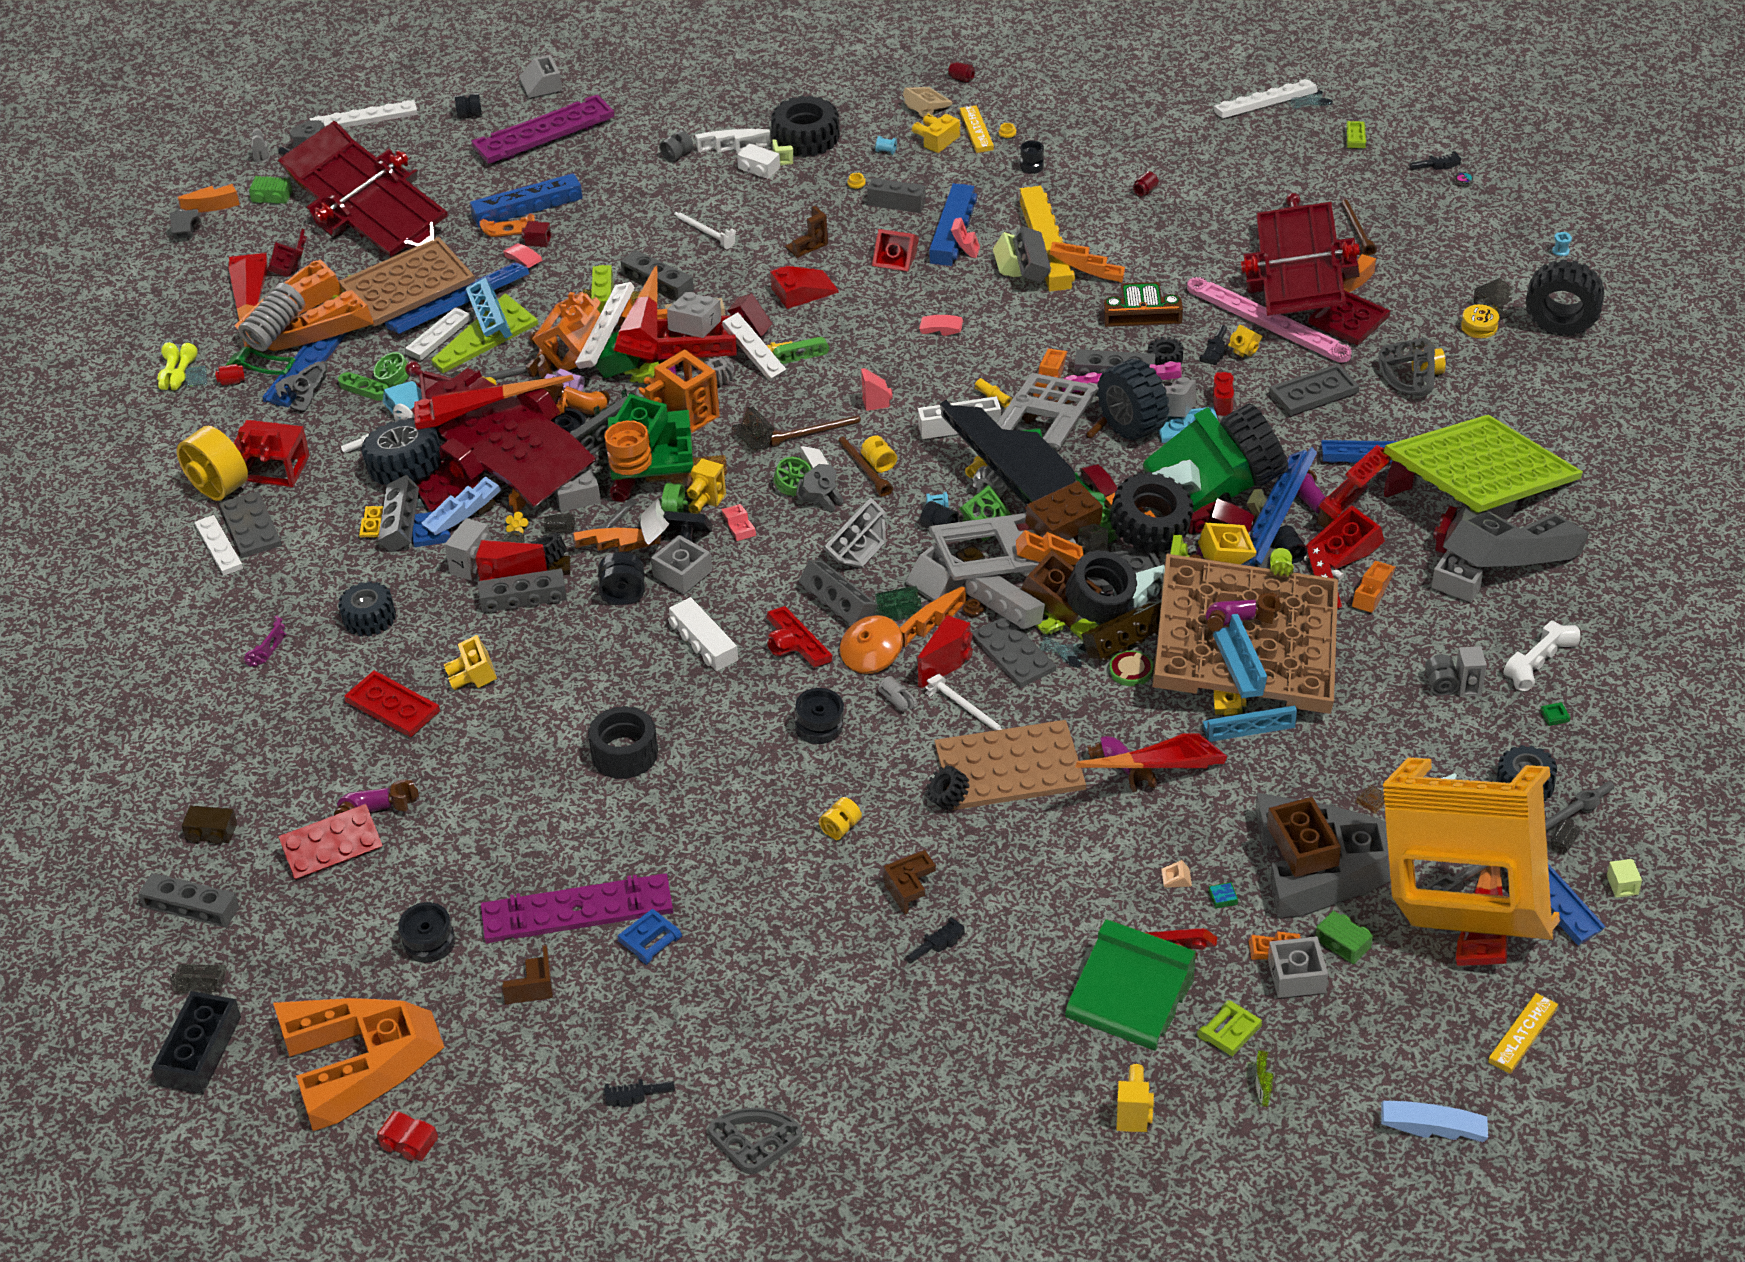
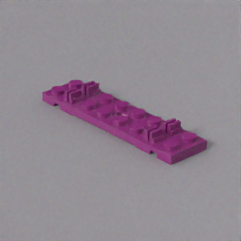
M596 94L585 98L583 103L577 101L523 123L490 134L491 137L485 138L483 136L474 139L471 143L476 152L488 164L505 157L510 160V157L514 158V155L521 151H526L583 128L589 130V128L593 129V125L615 117L614 110Z
M667 873L637 878L636 874L633 875V879H631L630 875L627 876L626 880L520 896V893H517L516 897H514V894H511L508 899L481 903L485 943L505 941V938L511 937L517 939L639 919L652 908L660 915L674 913ZM575 907L582 908L579 911H573Z

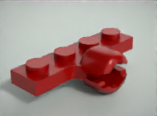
M786 606L767 611L766 618L777 629L768 634V637L771 638L767 641L768 648L774 656H783L792 651H798L813 667L832 662L833 655Z
M1205 928L1146 932L1191 950H1204L1206 947H1214L1217 944L1218 938Z

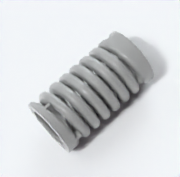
M278 283L272 292L264 298L263 302L238 327L241 337L256 350H267L272 341H275L277 336L281 334V331H284L286 326L290 324V321H293L295 316L304 309L305 301L292 286Z

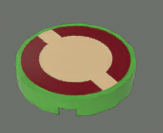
M1133 650L1123 651L1111 659L1109 672L1113 680L1121 685L1129 687L1139 683L1142 685L1151 679L1153 663L1142 652Z

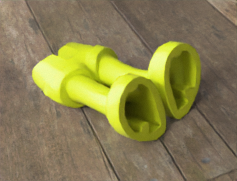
M168 342L163 344L161 348V353L167 360L165 369L158 373V387L161 390H168L170 385L172 390H178L186 379L184 372L187 366L196 359L198 351L193 344L184 343L179 352L175 344Z

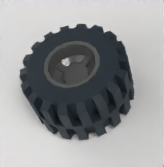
M367 581V583L361 582L356 586H351L349 590H345L343 592L344 595H341L339 598L338 606L346 630H350L352 634L357 632L358 636L362 637L363 634H367V637L372 636V633H376V635L381 634L380 630L386 631L388 625L392 626L393 620L396 619L391 592L384 584L380 585V583H372V581Z
M1520 745L1519 748L1512 747L1510 751L1506 750L1503 756L1499 758L1497 782L1511 783L1525 765L1550 767V777L1543 784L1544 802L1547 801V797L1550 798L1554 792L1557 774L1556 761L1554 758H1551V754L1545 753L1542 748L1536 749L1535 746L1531 745L1530 747Z

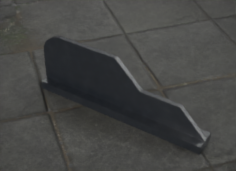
M947 400L940 403L943 419L1026 506L1075 482V472L1072 467L1038 432L1002 429L981 407L951 405Z

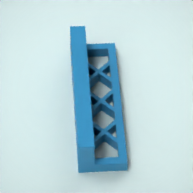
M486 277L467 287L466 291L484 335L487 337L500 330L505 339L510 337L512 333L496 294ZM481 288V290H480V292H479L478 294H473V293H472V292H474V291H476V290H478V289ZM481 300H485L483 305H478ZM485 311H490L488 316H483ZM490 322H496V324L487 328Z
M1232 614L1229 627L1214 631L1213 637L1241 698L1263 696L1267 681L1266 672L1239 615Z
M1295 706L1210 719L1203 721L1202 727L1209 742L1295 728L1297 709Z

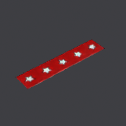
M1323 542L1307 547L1314 575L1334 578ZM1339 594L1337 599V609L1342 607Z

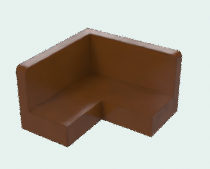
M815 205L811 207L812 217L807 218L808 234L785 245L786 249L796 258L828 245L827 215Z
M926 850L883 866L884 884L904 915L909 914L908 902L925 896V888L918 878L936 872V865Z
M542 945L543 957L525 959L527 978L503 981L502 991L505 1005L553 998L547 945Z

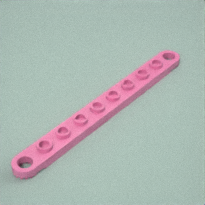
M1193 277L1188 280V292L1336 362L1343 363L1351 359V348L1348 345H1342L1339 341L1281 314L1267 316L1266 307L1212 282L1209 283L1203 278L1201 279V277Z

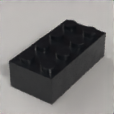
M190 991L151 1067L157 1086L204 1094L241 1019L236 999Z

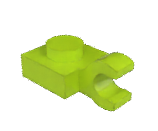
M659 362L645 363L640 369L634 368L624 373L625 375H633L629 381L643 383L645 377L653 378L655 375L654 367L659 365Z

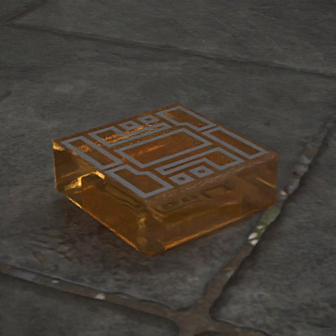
M1369 785L1357 797L1356 803L1376 814L1385 804L1384 792Z

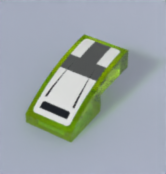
M1258 1050L1255 1071L1256 1089L1262 1105L1268 1107L1274 1073L1266 1072L1268 1052Z

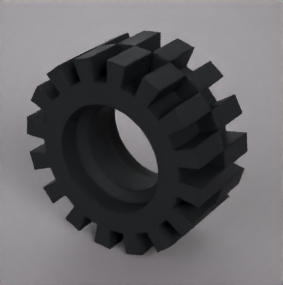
M1161 337L1160 340L1156 338L1150 342L1148 353L1156 354V366L1164 365L1171 361L1181 362L1182 364L1184 347L1175 338L1171 340V337H1167V339Z
M549 533V535H543L542 538L539 537L536 541L531 542V544H543L546 565L548 562H554L553 560L555 559L558 560L559 556H563L567 552L560 533Z
M945 765V768L940 767L939 772L935 771L933 773L935 775L934 778L930 777L929 781H931V784H927L926 788L929 790L926 791L928 799L940 808L952 810L954 806L958 807L960 805V800L962 802L965 800L963 795L968 794L969 791L966 789L970 787V784L967 783L969 779L964 773L953 766Z

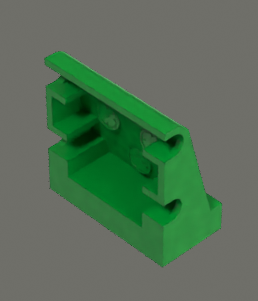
M1209 407L1194 414L1195 420L1143 462L1144 472L1153 473L1164 467L1179 464L1181 461L1191 460L1199 468L1201 490L1190 494L1194 505V512L1216 501L1223 493L1227 492L1232 498L1254 486L1247 459Z
M689 410L668 412L669 421L651 450L652 462L646 470L638 474L621 475L611 469L612 480L691 473L694 463ZM608 417V428L612 426L615 417Z
M1105 919L1098 931V939L1069 999L1065 1017L1156 1051L1160 1036L1164 1037L1176 1015L1178 1002H1183L1194 981L1196 951Z

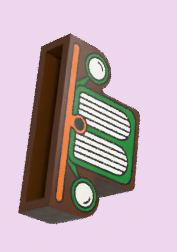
M1159 282L1122 283L1121 298L1111 296L1104 300L1105 327L1182 324L1183 306L1181 298L1175 294H1167L1162 297Z

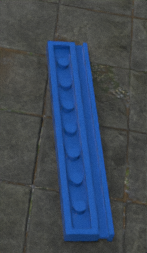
M514 262L475 280V282L386 321V327L398 334L469 302L470 298L466 288L485 277L493 290L528 275V268ZM481 288L478 289V290H476V291H474V292H472V293H473V294H478V293L480 292Z
M348 332L304 344L294 357L296 360L287 373L279 375L263 395V402H271V404L289 408L297 398V393L292 392L288 386H285L287 395L281 393L280 399L277 395L275 384L288 376L297 375L304 368L315 362H325Z
M1321 440L1322 459L1329 463H1336L1338 461L1357 463L1376 445L1385 448V445L1398 441Z
M1313 447L1308 452L1303 450L1289 456L1286 473L1278 477L1252 528L1254 531V541L1252 543L1257 552L1256 556L1241 565L1254 567L1256 563L1258 565L1262 564L1317 454Z
M1548 864L1551 916L1554 912H1559L1560 922L1558 924L1579 946L1597 933L1602 932L1605 925Z

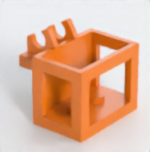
M570 292L568 299L555 305L532 338L558 370L569 371L577 367L575 362L601 314L597 310L601 304L597 297L591 299L586 293L580 292L574 295V292ZM560 316L561 320L558 325L551 328L555 320ZM557 335L569 348L562 361L545 342Z
M686 350L655 366V378L645 377L644 384L650 385L645 388L639 387V393L646 397V399L666 404L667 412L689 410L691 433L720 417L716 371ZM683 361L685 381L668 369ZM691 365L702 373L692 378Z

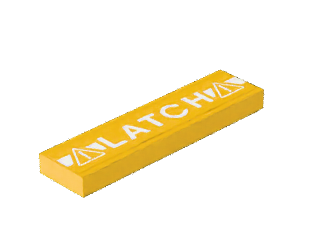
M977 105L959 108L961 118L976 153L993 151V142Z
M1536 993L1490 1055L1488 1063L1511 1074L1556 1012L1558 1004Z

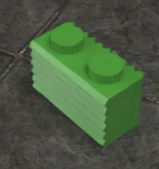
M255 176L249 188L251 202L287 203L292 193L290 178Z
M1333 910L1316 927L1315 937H1318L1319 943L1352 964H1355L1372 946L1373 935L1367 928L1359 927L1351 922L1348 916L1340 915Z

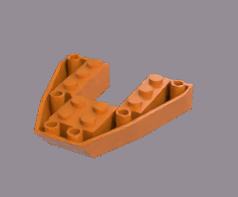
M320 259L311 262L284 282L300 293L305 301V307L295 316L293 321H290V324L286 326L284 331H281V334L277 336L275 341H272V344L267 349L277 351L317 342L372 325L374 322L367 304L352 290L342 292L336 274ZM339 294H341L340 296H338V297H336V298H334V299H332V300H329V299H331L334 295H339ZM262 299L234 326L238 329V327L245 321L247 317H249V315L254 311V309L258 307V305L261 302H263L264 299Z
M342 998L273 1003L289 1057L360 1034L367 1050L365 1054L296 1076L313 1131L337 1124L403 1082L444 1048L432 1011L406 1001Z

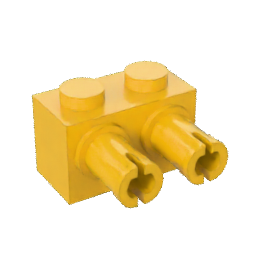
M927 114L923 118L924 125L916 122L912 126L913 133L924 137V147L936 153H939L960 137V120L948 114L943 115L941 118Z
M701 458L698 464L692 468L691 477H693V483L687 489L688 497L694 499L688 506L689 511L694 514H699L706 504L717 507L726 495L724 466Z
M478 635L459 643L458 647L461 656L444 664L445 670L449 675V682L454 690L470 682L475 683L477 688L497 679L488 651Z
M1132 1064L1129 1067V1081H1118L1117 1131L1147 1132V1124L1153 1123L1154 1093H1149V1082H1144V1067L1140 1064Z

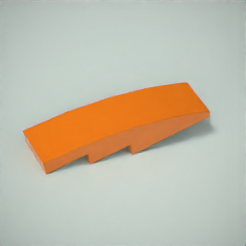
M1052 241L1050 254L1062 262L1100 278L1123 282L1124 266L1106 264L1107 257L1089 254L1090 247Z
M602 528L573 533V542L575 548L596 543L598 551L618 546L620 552H626L660 544L661 534L648 545L644 539L642 529Z
M960 587L944 594L911 616L900 627L903 636L902 646L906 647L916 635L925 637L935 625L939 626L947 615L953 617L966 602V588Z

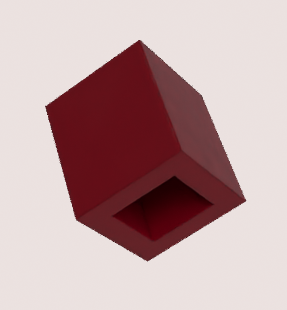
M528 221L526 227L522 229V239H525V246H548L552 237L550 222Z

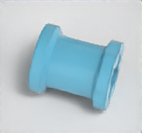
M878 136L876 152L886 151L894 155L897 148V139H884L882 136Z
M1558 232L1554 236L1556 242L1552 252L1557 256H1566L1570 252L1568 247L1572 237L1567 232Z
M947 492L939 495L926 494V504L929 501H934L943 505L944 508H949Z

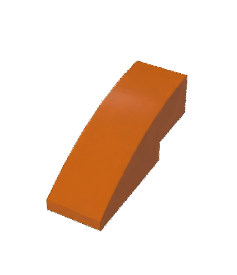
M232 184L217 189L209 186L178 197L180 209H198L199 212L217 211L240 205L237 191Z
M1361 254L1357 260L1360 277L1344 279V273L1342 272L1344 290L1352 292L1363 285L1375 272L1376 258Z
M1048 348L1039 365V374L1061 378L1067 351ZM1037 382L1035 386L1046 388L1048 384ZM1034 393L1033 396L1040 397L1041 394Z
M1024 530L1015 540L1017 555L1037 562H1041L1051 550L1070 565H1076L1079 559L1084 556L1082 546L1049 532L1041 537Z
M1375 561L1363 575L1362 583L1355 591L1352 607L1373 613L1393 576L1396 566Z

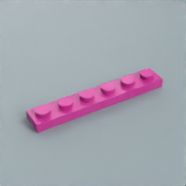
M1171 361L1157 366L1149 364L1150 368H1154L1157 376H1160L1162 380L1182 377L1181 362ZM1091 372L1084 376L1070 375L1063 379L1086 384H1098L1102 373Z

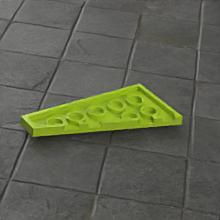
M505 293L498 301L512 333L510 337L505 339L500 330L486 337L477 318L431 359L432 365L440 372L445 373L539 325L538 319ZM485 311L483 316H488L490 311ZM490 322L487 328L493 326L496 322Z

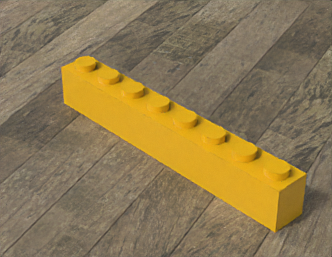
M1042 186L1020 188V205L1027 226L1042 233L1051 267L1049 275L1045 277L1049 292L1072 289V282L1075 281L1074 271H1071V266L1050 254L1052 241L1063 243L1061 236L1059 237L1058 225H1055V216L1052 214L1051 204L1048 203L1047 193L1043 192Z

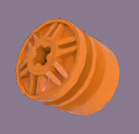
M622 421L610 426L606 430L604 437L609 465L615 473L621 475L638 474L651 465L652 455L646 426L636 421Z

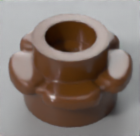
M970 599L964 603L963 611L967 616L974 618L982 614L984 606L977 599Z

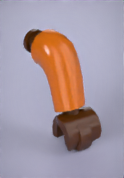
M533 330L530 333L529 340L532 344H536L532 338L538 330ZM557 336L545 341L555 354L559 345ZM539 349L537 357L526 366L529 375L535 377L539 373L542 379L547 374L553 375L550 368L552 362Z
M563 383L543 387L544 390L549 392L555 404L559 398L562 399L564 397V393H568L569 402L566 401L568 407L585 414H599L606 409L607 403L610 401V395L605 390L586 393L569 386L563 389Z

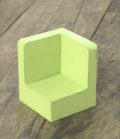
M772 140V151L779 153L780 165L793 164V147H778L777 141Z
M1628 859L1610 862L1607 878L1615 897L1639 895L1642 879L1634 861Z

